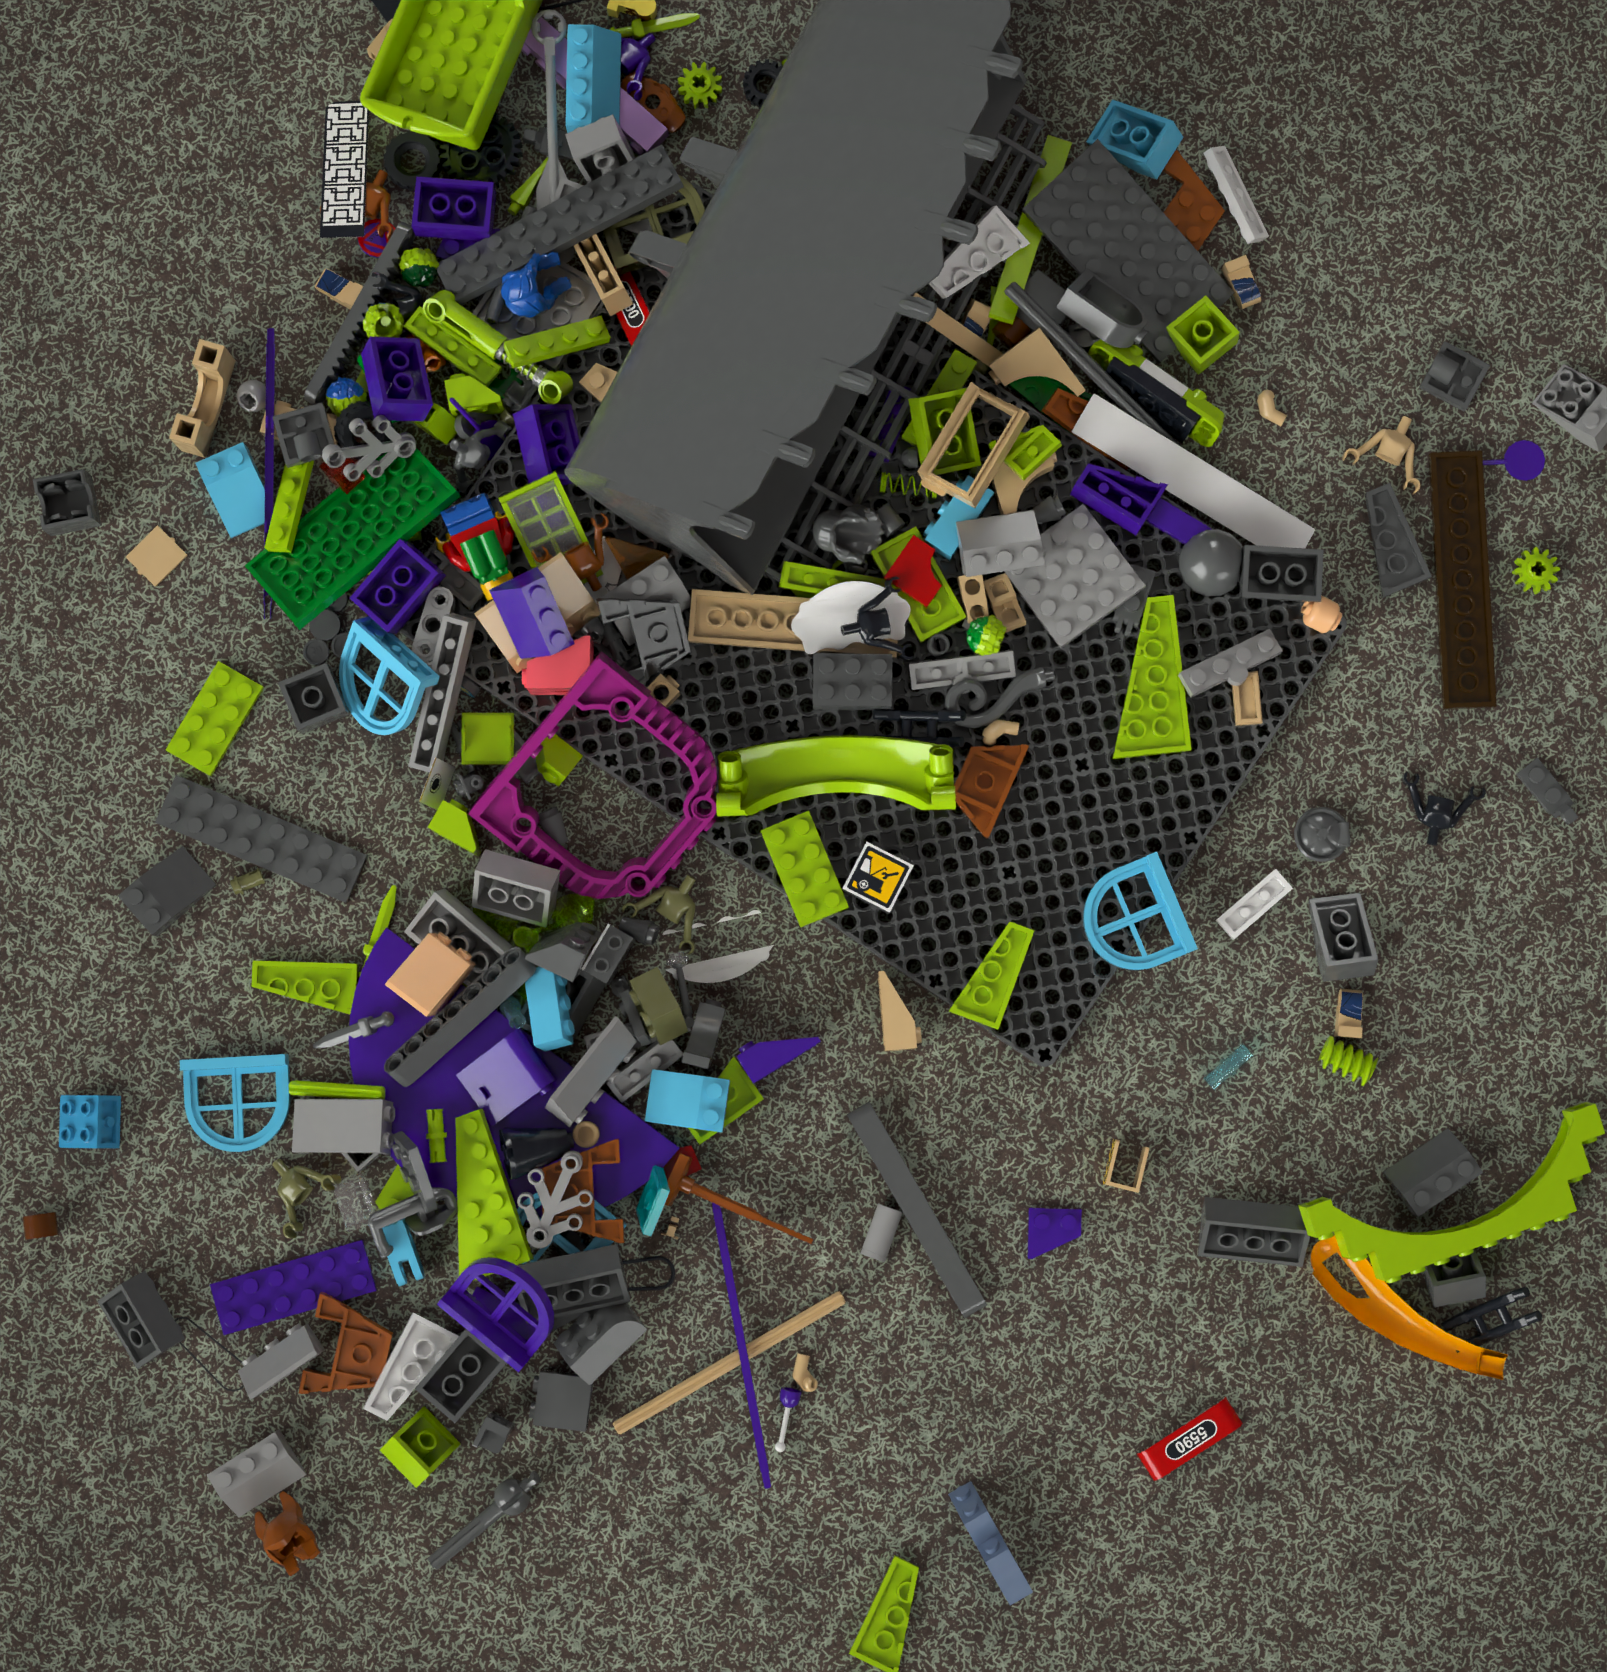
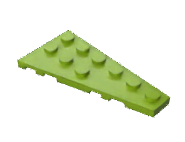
M1174 595L1148 597L1146 600L1113 759L1192 750L1185 689L1178 677L1179 673L1182 672Z

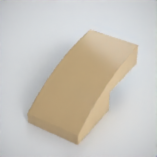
M1006 573L983 581L994 616L1007 627L1005 633L1025 626V617Z

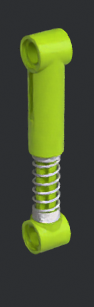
M441 290L424 302L423 313L429 321L433 323L441 322L492 359H503L504 364L509 363V367L512 368L503 347L504 341L509 339L458 304L452 292ZM536 362L515 368V372L520 371L521 376L526 375L527 380H532V384L538 387L541 399L548 404L558 403L573 389V381L564 371H549L545 367L542 368V365H536Z

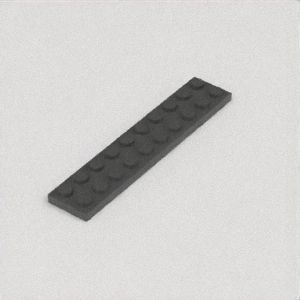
M660 145L501 229L489 238H485L439 262V267L436 270L445 289L455 295V301L458 304L463 305L502 284V277L507 272L524 268L534 253L542 255L558 252L559 254L680 190L684 186L663 145Z

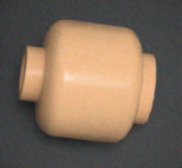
M1322 595L1321 602L1305 601L1301 608L1304 624L1320 633H1327L1330 630L1334 631L1342 618L1339 604Z

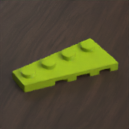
M894 1555L849 1651L850 1655L885 1672L899 1671L919 1566Z

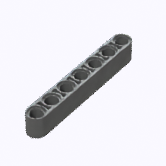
M512 947L507 950L386 1060L384 1071L403 1087L413 1084L535 973L537 965L525 960L527 954L519 947Z

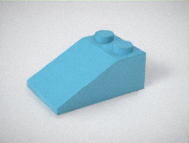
M1112 99L1086 142L1091 145L1098 139L1118 162L1137 173L1157 180L1183 139V136L1172 120Z
M243 442L196 462L203 482L231 538L264 524L265 485L248 447Z
M652 1069L645 1122L723 1132L730 1080Z

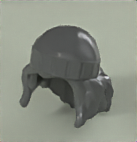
M860 504L849 506L844 511L833 509L822 512L813 525L814 540L822 550L833 552L842 562L858 564L863 562L862 559L865 558L866 554L871 553L872 550H875L881 544V535L885 531L881 528L883 522L880 520L879 515L870 507Z

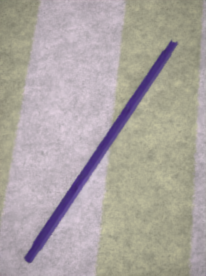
M267 328L264 546L273 514L274 328ZM264 589V619H265V596L269 595V594L265 591V589Z
M712 1203L764 1488L768 1489L772 1487L724 1221L720 1206Z

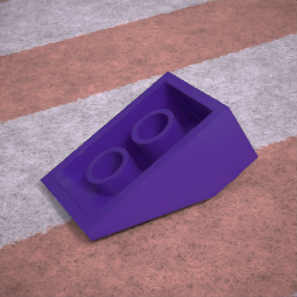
M818 1037L758 1042L755 1045L750 1041L739 1048L741 1054L737 1055V1058L753 1084L818 1045L821 1041Z

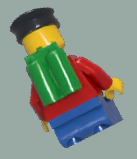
M482 493L451 508L440 511L449 533L445 534L446 541H440L438 537L435 539L437 549L444 552L452 564L465 572L472 571L473 576L479 579L480 587L487 600L485 605L493 600L489 590L514 578L511 571L506 567L508 565L507 555L512 551L514 530L506 514L502 516L499 511L495 512L488 495Z

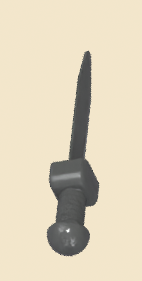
M385 1011L376 1018L372 1016L361 1018L356 1024L325 1035L315 1042L313 1047H332L348 1041L349 1035L353 1038L373 1035L379 1027L385 1025L390 1027L394 1023V1015L389 1011Z

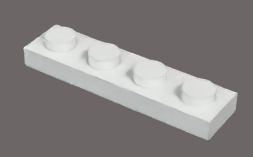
M1212 147L1205 151L1204 155L1207 159V165L1213 172L1218 182V188L1224 194L1230 213L1235 217L1240 227V233L1247 244L1260 242L1269 237L1226 147Z

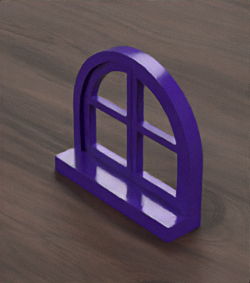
M481 1258L470 1263L437 1303L441 1309L518 1373L550 1335L554 1326L553 1307L541 1285L519 1266L499 1258ZM483 1274H499L516 1283L508 1294H505ZM475 1278L502 1300L494 1312L489 1310L466 1290ZM523 1289L533 1300L538 1311L539 1321L514 1301ZM509 1307L536 1328V1331L528 1341L500 1319Z

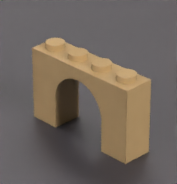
M199 339L192 362L198 371V387L195 400L188 416L176 414L169 437L181 451L204 458L207 457L236 362L223 345Z

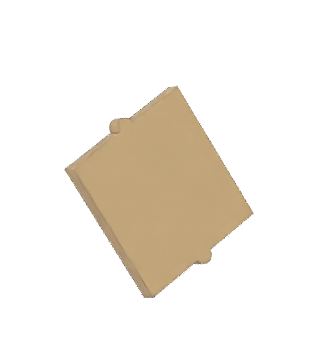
M157 525L126 558L138 569L139 575L143 574L156 587L188 555L175 543V538H170Z

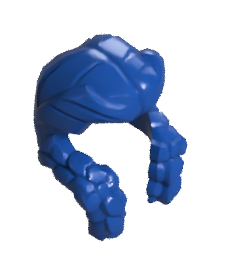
M558 252L542 255L534 253L524 268L509 271L502 277L501 294L508 309L513 314L532 318L547 309H551L558 296L572 287L570 279L560 277L557 281H553L544 288L543 295L538 292L536 282L537 271L560 265Z

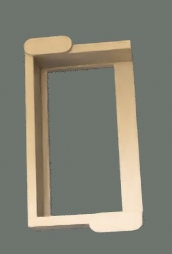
M970 382L917 471L922 479V486L940 496L948 493L976 508L1026 422L1029 420V414ZM978 397L1012 417L969 490L966 492L933 474V471Z

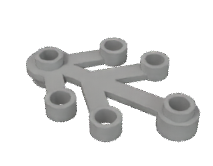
M379 415L373 420V427L379 433H385L391 440L381 442L367 429V425L362 419L356 418L350 422L349 429L355 436H360L367 444L344 448L329 444L323 449L322 458L329 467L338 468L345 462L346 458L363 456L356 464L350 463L346 465L343 469V474L349 481H356L361 476V473L367 469L372 477L378 478L397 457L407 458L415 452V438L407 432L399 434L391 427L390 421L384 415ZM388 452L380 461L375 460L381 453Z
M568 1151L562 1157L561 1167L563 1170L551 1196L544 1181V1171L540 1168H534L529 1172L528 1181L535 1186L544 1208L541 1220L533 1206L534 1196L530 1192H523L518 1197V1206L524 1209L530 1224L527 1230V1240L535 1248L547 1247L552 1242L554 1235L567 1230H579L583 1224V1218L577 1213L571 1214L567 1220L550 1224L554 1215L577 1206L587 1207L594 1199L593 1193L588 1189H584L578 1195L561 1201L572 1174L578 1172L583 1165V1158L577 1151ZM574 1159L576 1166L573 1168L569 1167L566 1163L567 1160ZM538 1172L541 1175V1180H533L532 1173ZM588 1194L590 1201L583 1202L580 1196ZM523 1196L530 1198L531 1202L529 1205H524L521 1202ZM577 1218L579 1220V1225L572 1226L570 1224V1219ZM535 1232H543L544 1239H537L535 1237Z

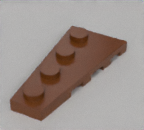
M1058 388L1053 392L1042 412L1072 433L1088 401ZM1072 433L1078 439H1080L1081 441H1083L1084 443H1086L1087 445H1089L1090 447H1092L1093 449H1095L1096 451H1098L1099 453H1101L1102 455H1104L1105 457H1107L1123 469H1128V466L1124 465L1120 461L1116 460L1115 458L1098 449L1094 445L1090 444L1089 442L1080 438L1076 434Z

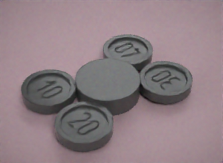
M346 592L327 607V610H324L309 622L310 631L317 639L308 641L303 648V656L308 663L321 665L327 661L329 648L324 641L332 640V651L337 657L341 658L349 633H340L341 621L334 612H340L346 607L348 603Z

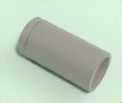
M878 1203L860 1254L885 1262L903 1212Z

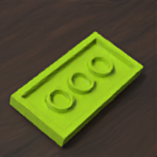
M916 526L872 550L871 555L883 577L887 574L913 535L924 541ZM933 556L931 559V570L935 579L942 587L929 606L926 608L904 592H897L898 596L906 600L910 605L911 611L907 620L920 643L966 619L963 609Z
M218 661L168 744L166 751L207 775L212 776L264 687Z
M809 811L760 830L800 928L849 908Z

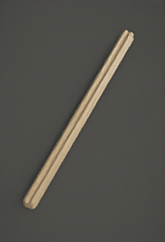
M837 1291L746 1344L749 1359L844 1305L846 1301L842 1293ZM739 1351L732 1352L617 1419L613 1423L616 1432L622 1434L741 1365Z

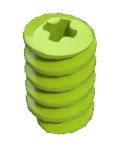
M1329 1036L1318 1061L1320 1059L1323 1060L1322 1068L1325 1069L1329 1064H1332V1073L1341 1068L1343 1078L1350 1072L1352 1073L1351 1081L1354 1082L1358 1077H1362L1361 1086H1364L1370 1080L1376 1068L1378 1057L1374 1061L1371 1053H1367L1363 1057L1362 1049H1357L1353 1053V1045L1349 1044L1344 1048V1042L1341 1040L1334 1045V1037Z

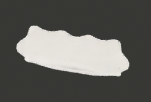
M862 581L843 582L830 586L800 605L799 613L792 620V631L802 640L807 654H814L825 648L841 650L854 642L865 644L859 632L843 636L841 625L857 622L858 609L875 598L885 588ZM897 592L891 593L878 606L871 609L879 610L886 608L891 633L890 635H881L874 639L891 638L901 640L905 637V622L910 615V605L906 600L899 597Z
M753 910L745 916L759 914L761 912L759 910ZM725 916L717 923L741 917ZM695 923L692 925V928H697L706 925L702 923ZM668 929L665 932H663V935L679 931ZM774 945L666 969V971L672 973L676 980H678L676 969L682 968L685 980L699 983L722 982L741 976L761 961L767 960L770 955L769 951Z

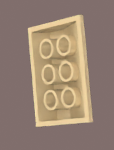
M561 552L538 568L546 578L571 636L590 620L600 615L594 599ZM494 600L474 613L516 673L527 668V661L536 658L521 659Z

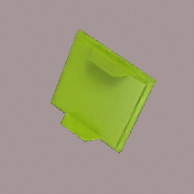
M462 713L461 765H507L514 756V713Z

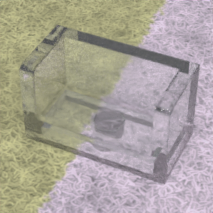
M365 1172L342 1178L339 1184L332 1183L335 1187L333 1191L347 1233L369 1226L368 1219L372 1213L377 1211Z

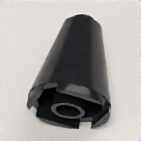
M505 1127L499 1130L500 1147L505 1157V1160H503L510 1180H516L525 1176L534 1168L544 1167L562 1158L566 1152L570 1151V1148H574L572 1133H567L565 1128Z

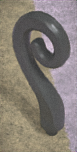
M1039 667L1023 672L1009 684L1000 698L988 710L979 714H966L964 721L954 722L968 728H978L993 723L1008 711L1023 693L1046 687V682L1054 681V671L1044 672L1043 668ZM971 679L957 682L947 693L945 699L946 711H961L958 700L960 695L968 690L973 691L976 695L975 699L969 702V709L973 711L979 710L984 706L987 699V692L984 686L978 681Z

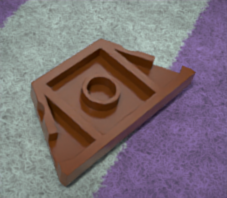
M1026 744L971 747L955 782L956 804L985 838H989L1028 750L1029 746Z

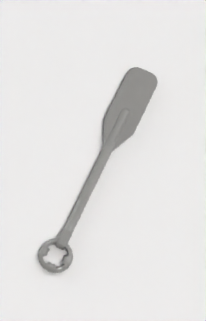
M550 9L536 14L531 25L533 36L545 48L548 161L536 190L537 210L553 202L561 177L567 179L558 159L555 45L565 37L567 24L560 13ZM555 16L561 21L557 24L558 32L561 33L556 39L554 37H545L543 39L538 35L541 32V24L538 23L541 17L553 19ZM574 246L558 254L561 261L564 263L571 261L574 256Z

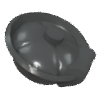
M1327 807L1312 808L1306 811L1296 823L1294 830L1296 845L1300 852L1311 860L1318 862L1331 861L1340 856L1346 847L1351 845L1349 822H1346L1333 809Z

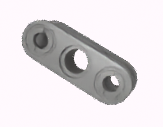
M436 587L428 594L412 644V652L428 666L433 663L440 628L437 632H429L428 624L434 620L442 624L443 615L454 613L456 608L455 597L445 587ZM440 599H445L443 604H438ZM425 648H430L428 654H423Z

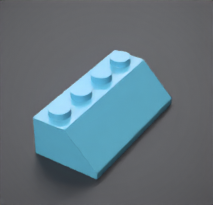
M568 24L565 124L567 133L612 114L620 126L621 33L596 25Z

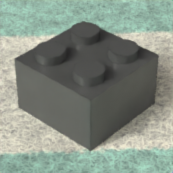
M327 663L278 682L297 731L301 734L350 715L332 668Z

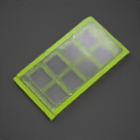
M556 471L498 498L532 569L535 567L539 568L546 563V561L543 563L537 562L531 555L533 550L536 557H541L544 554L541 545L554 557L560 552L564 556V553L571 548L588 541ZM602 569L595 573L597 577L604 575ZM587 579L580 580L583 584L588 582Z

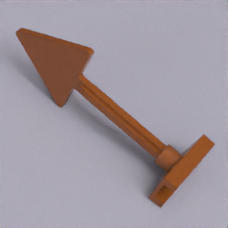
M681 1153L679 1154L667 1181L670 1193L665 1205L672 1206L679 1190L688 1195L693 1193L743 1217L759 1221L812 1244L814 1239L767 1217H763L756 1210L695 1183L696 1180L686 1176L693 1158Z

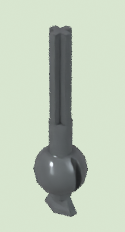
M532 1471L530 1477L524 1478L521 1482L515 1478L506 1479L501 1482L494 1492L495 1501L427 1558L430 1565L438 1570L504 1514L515 1516L522 1513L530 1503L529 1491L534 1488L533 1485L542 1481L536 1471Z

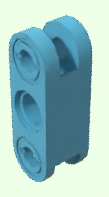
M405 1218L383 1227L382 1229L388 1244L394 1248L393 1252L387 1257L398 1286L407 1284L406 1274L402 1265L403 1262L409 1261L416 1280L425 1278L421 1260L410 1229L405 1223Z

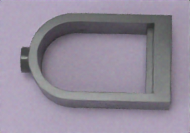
M1086 269L1067 288L1056 306L1061 312L1114 347L1129 348L1134 343L1139 345L1148 333L1144 330L1147 324V317L1143 309L1089 269Z

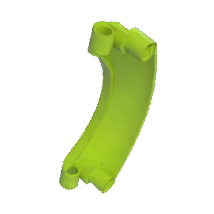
M819 736L770 742L733 751H725L717 757L719 771V793L716 795L717 816L753 815L772 805L790 799L837 792L884 796L902 801L920 810L956 809L953 749L944 744L878 736Z

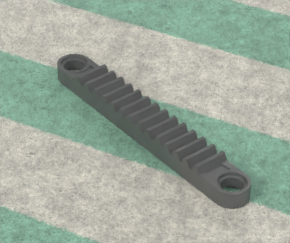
M401 222L394 230L307 386L304 394L306 402L312 405L324 403L327 389L331 383L337 381L340 373L347 372L344 367L345 364L352 363L349 359L350 355L357 354L354 348L361 347L362 344L359 339L366 338L367 336L364 332L363 320L368 308L371 305L374 306L380 302H386L384 294L391 293V289L386 287L384 289L375 288L373 285L378 284L381 281V277L375 278L371 275L375 271L386 275L388 280L396 283L394 276L401 275L399 270L401 256L404 250L410 249L415 239L411 225Z

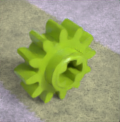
M693 62L691 71L683 68L685 78H678V84L681 85L678 93L679 95H685V104L690 103L692 100L694 109H697L699 103H703V106L708 108V100L717 103L715 93H722V87L718 85L722 82V77L719 75L715 76L716 67L707 70L706 62H703L701 68H697V65ZM704 82V88L701 86L696 88L695 83L702 84Z
M1535 547L1532 549L1531 555L1525 550L1521 553L1522 558H1517L1514 561L1519 568L1514 569L1512 574L1520 576L1515 584L1523 582L1525 584L1523 587L1524 592L1533 587L1534 594H1538L1541 587L1544 591H1548L1551 589L1548 582L1556 583L1558 581V578L1553 574L1557 573L1560 568L1553 567L1552 565L1557 560V557L1548 559L1549 550L1539 554V549ZM1535 565L1537 566V569L1541 570V573L1537 576L1536 572H1532L1531 568H1533Z

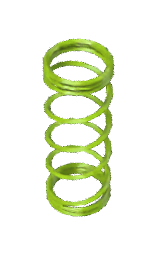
M882 472L880 492H885L886 482L889 475L890 490L892 494L896 490L900 476L902 483V492L904 495L908 491L912 478L915 496L919 494L922 484L920 482L916 494L915 478L913 475L910 477L906 491L904 493L903 476L901 474L897 478L894 490H892L891 474L888 473L886 475V472ZM925 488L926 496L929 497L932 491H930L928 495L927 488ZM932 492V498L936 499L937 494Z

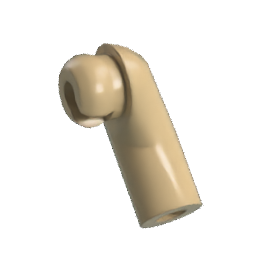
M995 720L983 730V742L986 745L996 744V739L1002 734L1018 735L1019 723Z

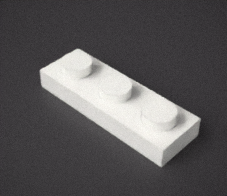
M1274 869L1216 921L1234 940L1293 888L1277 869Z

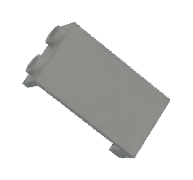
M295 1099L292 1152L299 1154L380 1153L391 1155V1148L394 1145L392 1122L395 1119L393 1102L383 1099Z

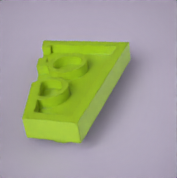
M733 1056L718 1077L730 1080L724 1127L764 1100ZM688 1128L700 1145L717 1133L715 1131Z

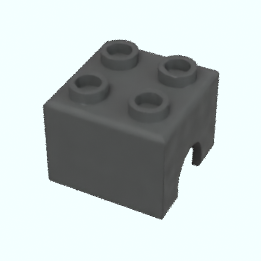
M85 469L33 479L34 490L42 508V515H40L42 530L48 535L56 536L102 526L93 479Z

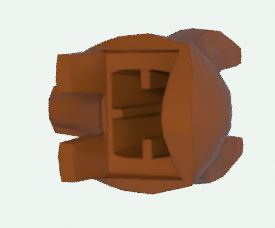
M283 1491L279 1494L283 1512L268 1523L264 1515L258 1511L255 1514V1531L258 1538L263 1542V1547L268 1557L275 1563L283 1565L287 1574L291 1577L300 1570L295 1556L301 1560L309 1558L312 1560L320 1553L313 1532L304 1522L303 1512L299 1503Z

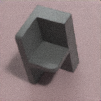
M491 1412L486 1416L472 1446L476 1448L481 1446L493 1453H499L515 1423Z

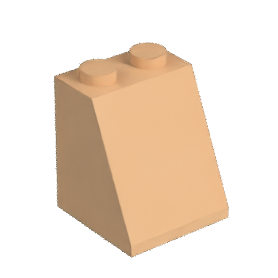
M441 932L438 934L428 933L385 984L426 1017L435 1016L448 1004L476 965L471 961V954L462 948L458 950L450 945L452 940Z

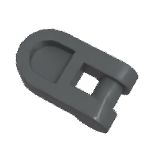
M467 412L479 425L486 420H493L492 414ZM462 414L456 417L455 430L461 438L467 440L474 434L476 429Z

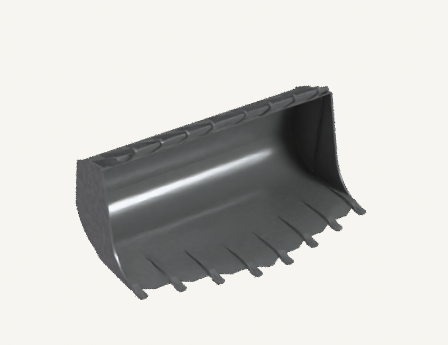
M819 0L738 151L695 137L690 138L680 156V161L694 169L695 173L707 177L717 189L687 244L645 230L644 232H639L628 252L637 261L659 270L668 280L564 470L571 482L645 536L701 563L728 584L750 595L754 594L764 574L780 582L783 562H793L796 554L802 557L800 564L810 565L812 562L822 568L832 569L833 565L829 562L834 553L825 551L822 558L816 556L815 553L819 546L814 538L807 550L801 547L808 531L826 499L832 502L828 510H839L840 506L846 509L849 506L861 504L884 458L889 460L892 456L889 449L910 411L908 399L919 397L918 394L948 340L946 336L940 334L931 352L924 349L935 330L927 324L917 344L910 341L920 321L928 323L932 320L937 307L944 312L953 294L947 298H941L938 305L931 302L936 291L930 285L923 298L914 297L913 295L939 276L944 267V259L959 242L970 245L975 240L978 234V227L972 223L981 207L989 210L992 206H997L1012 223H1015L1018 218L1015 212L1039 168H1045L1047 164L1044 159L1030 151L1045 122L1015 104L1027 79L1021 70L1023 67L1022 59L1013 55L1003 36V32L1011 18L1010 0ZM1010 113L1018 117V120L1007 138L999 132ZM1026 122L1033 126L1021 146L1016 141ZM1011 153L1016 158L992 201L987 198V195ZM997 157L980 191L977 192L970 188L984 160L993 161ZM1025 160L1031 164L1006 209L1001 204ZM964 199L972 202L973 204L964 221L954 219ZM943 238L953 240L950 247L943 244ZM988 271L966 285L950 317L958 321L981 277H987ZM901 316L911 317L912 319L882 375L874 371L873 369ZM904 353L909 356V359L895 383L890 380V377ZM920 362L924 366L909 391L904 386L916 363ZM884 389L891 391L867 438H864L860 434ZM873 390L854 428L851 430L845 427L844 423L860 393L868 395ZM901 396L906 400L880 447L874 442L898 397ZM840 435L846 438L847 441L823 486L814 482V479L837 436ZM856 443L861 446V449L838 493L835 494L830 490ZM872 451L876 453V456L855 496L849 502L845 497L866 457ZM810 490L818 495L792 542L784 536L807 492ZM781 546L788 551L776 572L768 566L778 547Z

